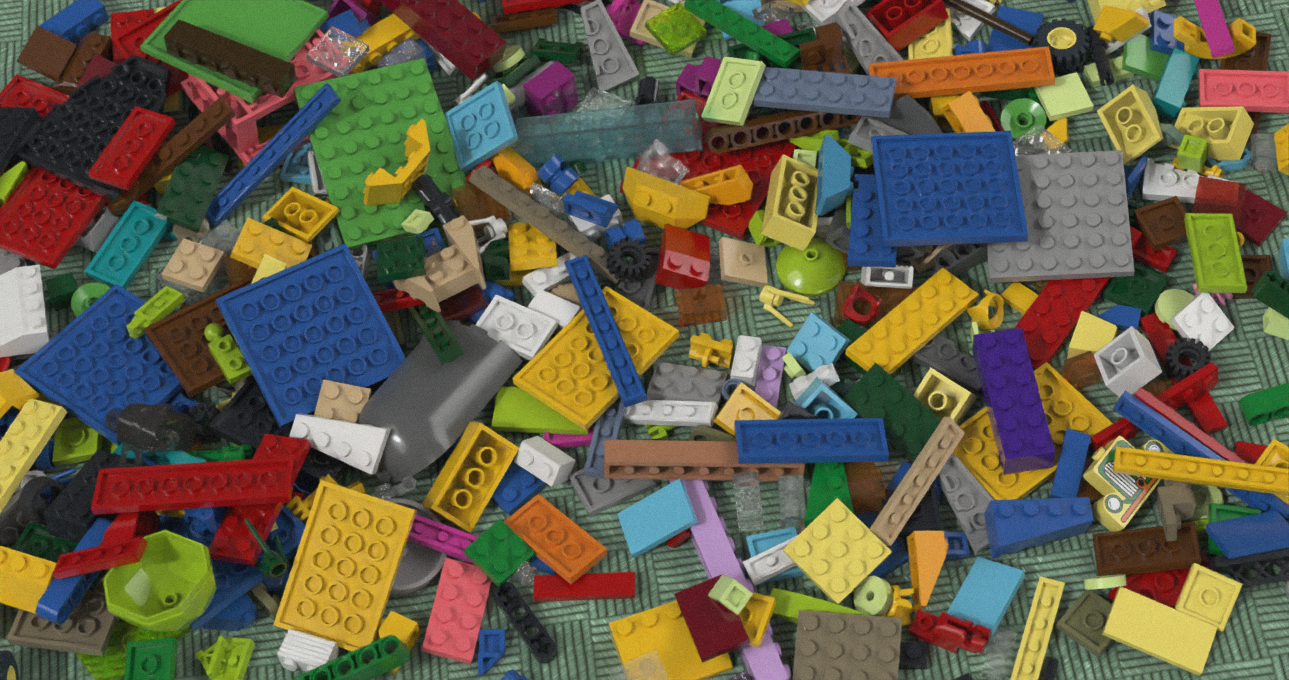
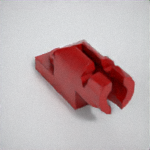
M918 609L909 628L908 635L956 654L959 648L971 653L983 654L985 651L984 646L985 644L988 645L992 629L980 624L975 625L972 621L961 619L943 611L940 617Z

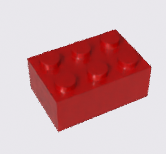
M883 0L865 12L866 18L896 52L949 18L943 0Z

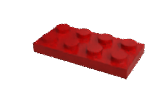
M135 106L88 172L90 178L129 191L176 124L174 118Z
M1200 551L1202 566L1207 568L1206 562L1209 559ZM1191 568L1131 575L1126 579L1127 585L1121 587L1174 609ZM1119 587L1113 588L1108 593V598L1112 602Z

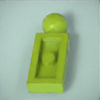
M211 323L206 326L204 335L211 342L208 344L209 350L229 384L231 385L252 375L231 335L228 334L223 337V328L217 323Z

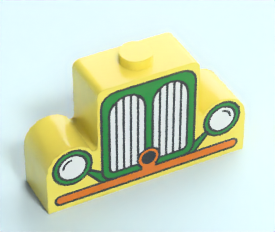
M1118 436L1110 441L1104 448L1100 447L1092 456L1094 461L1083 474L1084 479L1104 496L1094 503L1093 514L1110 532L1120 531L1126 527L1161 480L1113 473L1116 446L1135 449L1122 436ZM1150 440L1137 448L1174 454L1158 440Z

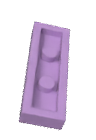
M763 345L755 393L777 409L785 365L782 357L787 354V348Z

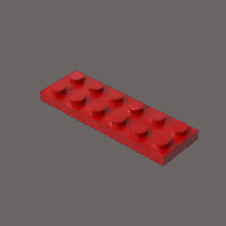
M265 434L253 459L295 457L297 462L295 481L311 448L309 440ZM284 503L229 506L208 548L210 558L254 566L262 548L244 520L248 518L263 541L266 542Z

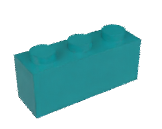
M1174 47L1166 61L1151 99L1157 114L1173 120L1176 114L1180 113L1181 108H1185L1187 101L1184 98L1189 96L1193 88L1190 82L1195 80L1200 69L1196 67L1199 61L1198 57Z

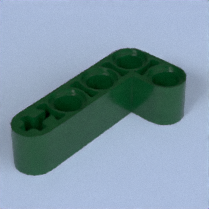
M1265 271L1252 288V294L1257 300L1289 319V281L1273 271Z

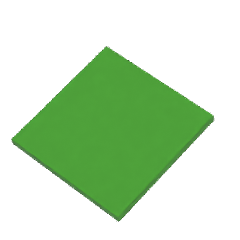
M182 0L140 47L142 52L254 104L264 92L263 90L250 87L246 83L230 79L226 75L210 71L206 67L192 64L186 59L171 55L167 52L164 40L167 32L180 19L290 62L327 20L329 14L328 11L304 0Z

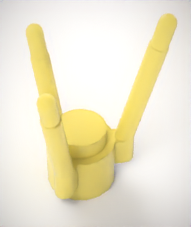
M770 285L764 286L759 297V301L764 303L763 309L771 312L790 328L793 327V324L773 307H779L784 298L815 305V301L809 300L808 297L782 291Z

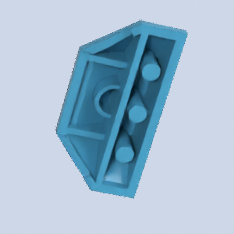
M826 134L819 149L815 214L821 217L826 216L841 206L846 196L851 195L853 189V182L850 181L854 172V166H851V155L830 135Z

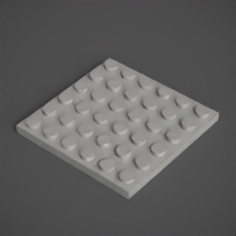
M1122 150L1015 156L1028 230V241L987 243L989 283L1134 276Z

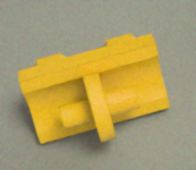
M700 333L699 336L692 335L690 338L689 358L702 361V367L708 368L710 363L730 368L733 354L732 340L723 339L718 342L712 340V337L706 333Z

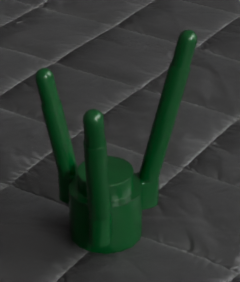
M246 518L244 522L265 553L262 557V564L256 561L254 566L261 570L265 577L269 575L271 577L282 575L287 570L289 560L285 556L279 536H274L278 552L270 551L250 520Z

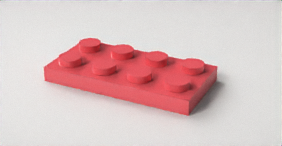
M1199 69V107L1244 106L1247 112L1289 113V72Z
M445 558L421 649L422 652L471 664L492 581L477 566Z

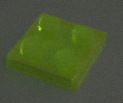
M680 1L645 23L646 29L672 57L707 35V30L685 9Z

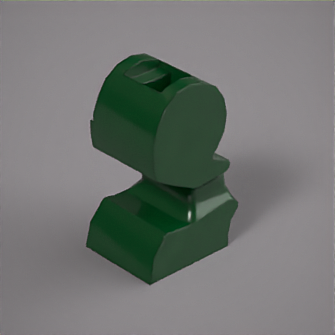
M504 240L491 241L488 244L486 255L482 257L484 276H486V280H510L508 267L510 265L509 245Z

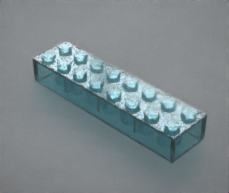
M696 99L517 118L515 124L519 139L515 142L519 154L534 168L542 167L555 154H558L565 162L582 158L584 162L703 150L702 126Z

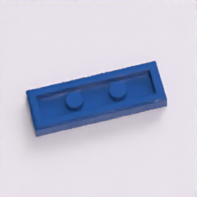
M1066 429L1049 498L1077 497L1091 435Z

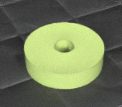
M515 45L507 48L503 58L492 66L493 70L501 72L519 62L525 55L521 46Z
M1125 574L1084 578L1085 589H1104L1127 585Z
M876 576L867 577L856 587L854 593L856 610L871 616H883L890 608L893 599L890 584Z

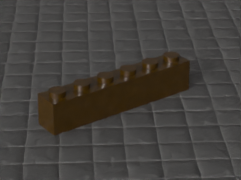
M180 19L164 36L167 52L171 55L186 59L192 64L206 67L210 71L226 75L230 79L246 83L250 87L259 88L270 95L283 98L297 80L294 64Z

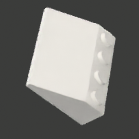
M40 265L16 267L0 275V358L36 353L49 342Z

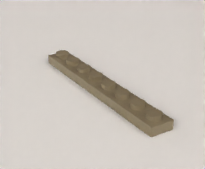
M483 165L471 174L469 181L577 258L587 255L592 268L615 285L622 280L621 277L616 280L614 278L615 273L610 275V268L607 269L606 266L608 252L586 238L584 234L569 226L565 221L549 212L547 208L542 207L528 195L522 193L510 182L495 174L493 170Z

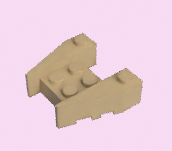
M464 215L443 225L450 247L426 258V275L391 281L396 289L406 291L415 300L420 299L426 303L427 307L436 312L441 311L439 302L477 283L483 290L486 289L480 248L473 227Z

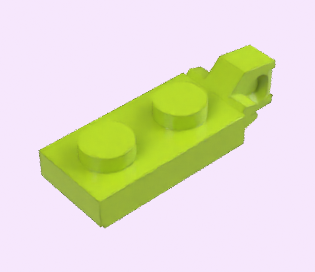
M165 286L134 312L135 317L126 326L129 336L138 339L144 335V328L164 319L186 300L184 294L169 286Z

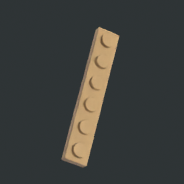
M944 417L870 527V530L886 546L893 544L965 433L951 417Z

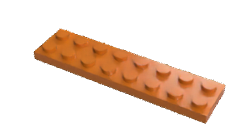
M1049 46L869 64L870 76L897 78L894 100H899L907 94L911 98L965 94L968 91L975 93L1055 85Z

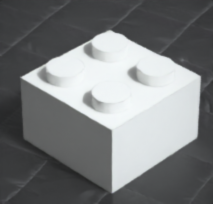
M1133 326L1094 354L1105 385L1119 397L1125 390L1130 394H1134L1140 387H1143L1162 373L1149 340Z

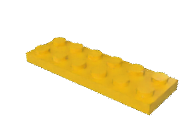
M941 268L846 348V355L866 371L876 362L891 375L978 300L979 294L946 269Z

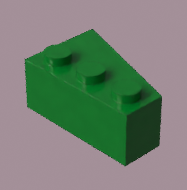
M843 462L815 463L804 518L805 528L837 498L854 514Z

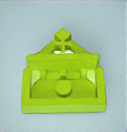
M221 635L215 644L205 651L199 650L195 655L211 680H243L255 643L252 639L229 637L225 639Z

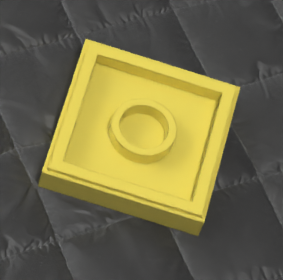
M1193 563L1174 609L1216 626L1218 631L1223 632L1243 584Z

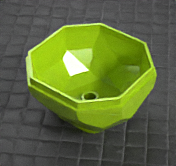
M163 530L144 537L148 543L140 562L114 567L109 570L103 578L107 609L111 614L143 629L179 632L203 615L214 597L216 583L208 547L178 534Z

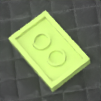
M724 57L701 117L705 121L743 126L766 65L762 61Z

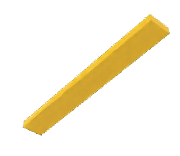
M1118 446L1115 448L1113 473L1289 496V469Z

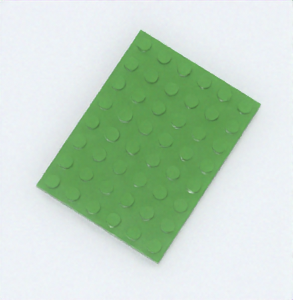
M424 58L294 87V94L299 109L326 83L331 85L342 99L308 134L330 204L338 207L340 210L335 219L343 244L346 243L349 250L415 235V233L405 231L401 225L416 209L425 211L424 203L412 188L399 203L372 206L363 204V191L366 187L364 182L371 172L375 173L381 167L394 176L400 166L403 168L408 163V157L404 155L406 148L404 143L408 137L406 132L413 123L417 124L421 119L426 121L430 145V155L424 175L428 174L440 191L450 196L459 216L464 215L467 221L478 219L479 214L468 182L465 180L464 171L459 169L454 152L453 139ZM432 221L427 229L442 227L437 221Z

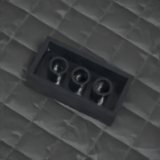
M98 449L43 513L49 534L80 543L97 518L103 517L113 521L119 513L93 514L91 510L99 469L140 467V462Z

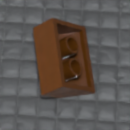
M90 32L77 41L76 50L59 80L54 82L52 89L66 95L73 92L95 53L112 62L113 51L110 36Z

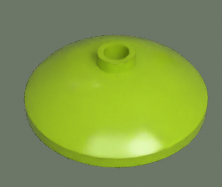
M813 237L804 251L786 245L777 257V276L783 286L795 294L809 297L827 294L836 289L845 277L846 269L842 252L825 242L826 239Z

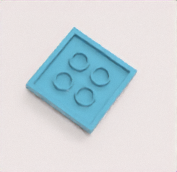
M495 81L444 114L461 171L467 172L519 140L502 84L498 81Z

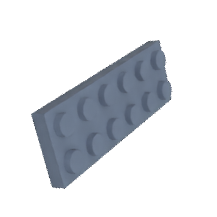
M765 67L753 101L754 106L890 118L897 78Z

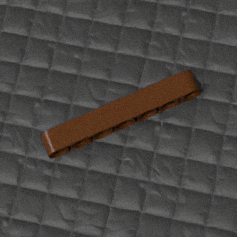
M792 110L745 120L743 126L727 124L713 127L706 132L705 140L712 152L724 153L854 125L859 122L862 116H846L845 114L832 113V117L829 120H823L827 112ZM804 118H810L808 124L801 125V121ZM788 122V126L785 129H778L781 123ZM760 127H766V131L763 134H756ZM744 132L742 138L734 139L736 133ZM715 137H722L718 144H712V140Z

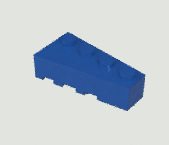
M1089 497L991 500L984 512L991 559L1010 552L1011 554L1020 552L1022 549L1031 546L1038 547L1049 541H1059L1084 534L1094 521Z

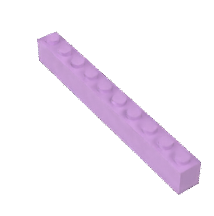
M682 480L698 520L697 524L690 527L692 533L690 537L708 579L722 574L735 579L750 592H754L751 580L749 578L745 579L743 575L745 568L741 558H736L734 551H736L732 537L727 538L725 531H727L725 521L722 516L718 517L716 513L718 507L715 498L708 495L709 486L707 480ZM770 623L760 648L744 645L738 648L751 680L792 679L788 665H783L780 659L782 652L778 642L773 643L771 635H773Z

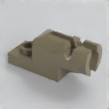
M1164 479V487H1157V507L1166 541H1176L1177 530L1181 529V521L1193 518L1196 501L1191 483Z

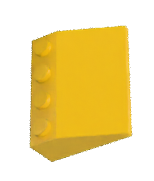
M677 600L609 623L611 639L627 680H703L733 669L728 652L702 663Z

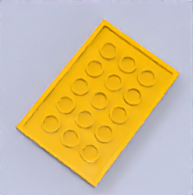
M606 286L602 292L640 377L680 336L679 330ZM583 309L512 378L516 386L584 430H587L620 397Z
M1047 362L1033 372L1055 449L1053 467L1004 475L987 407H984L959 426L965 434L953 453L994 500L1023 499L1050 479L1056 472L1066 429L1085 433L1092 437L1113 424ZM1090 438V442H1089L1088 449H1090V448L1092 447L1091 438Z
M320 480L273 625L286 630L293 629L334 641L338 647L349 651L357 650L374 642L417 510Z

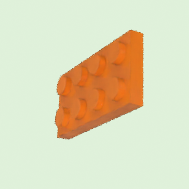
M539 494L504 521L509 528L536 552L535 555L570 584L575 582L607 555L606 547Z

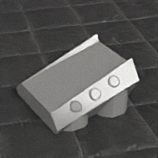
M103 205L74 244L93 252H98L121 218L114 216L109 208Z

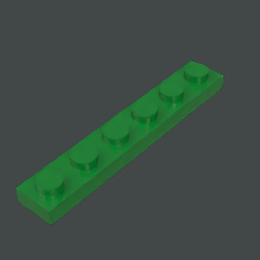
M687 0L684 2V7L687 11L785 69L800 57V50L716 0Z

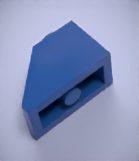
M243 594L202 625V628L239 631L243 627L251 625L259 615L253 602L246 594Z

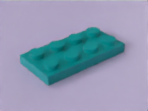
M134 200L85 269L86 276L111 287L118 284L122 288L127 289L172 223L155 217L156 209Z

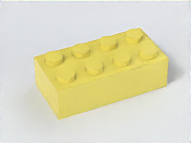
M782 155L771 173L761 230L762 235L801 251L805 250L815 235L818 214H815L818 180L817 168Z

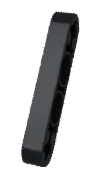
M507 581L500 587L496 585L493 589L496 604L534 658L542 664L552 662L557 655L556 645L512 583ZM502 591L509 593L511 603H508L504 595L501 596ZM516 608L525 610V614L520 618H515L511 615L512 611ZM528 627H536L538 629V633L535 636L529 637L524 634ZM540 641L545 649H549L548 654L541 652L538 644Z

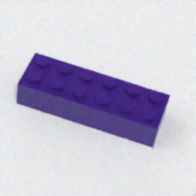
M1022 328L974 335L972 352L1003 474L1053 467L1055 449Z

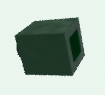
M72 272L45 280L47 290L43 292L47 303H52L55 311L70 307L72 296L78 289Z

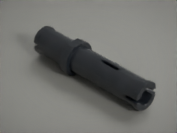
M1089 26L1086 29L1088 36H1090L1089 51L1093 54L1100 84L1105 86V80L1107 86L1112 85L1115 79L1106 53L1107 44L1099 38L1100 34L1093 30L1094 26Z

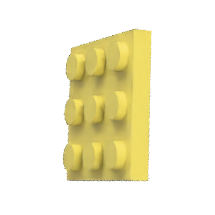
M837 498L783 550V553L835 604L839 605L892 551Z

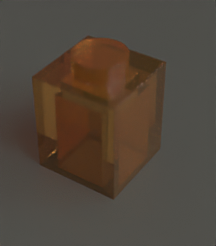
M1091 351L1064 360L1061 376L1078 391L1099 383L1101 372Z

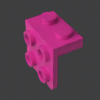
M614 0L611 5L606 7V11L619 36L639 45H644L646 42L629 36L642 3L637 2V0Z

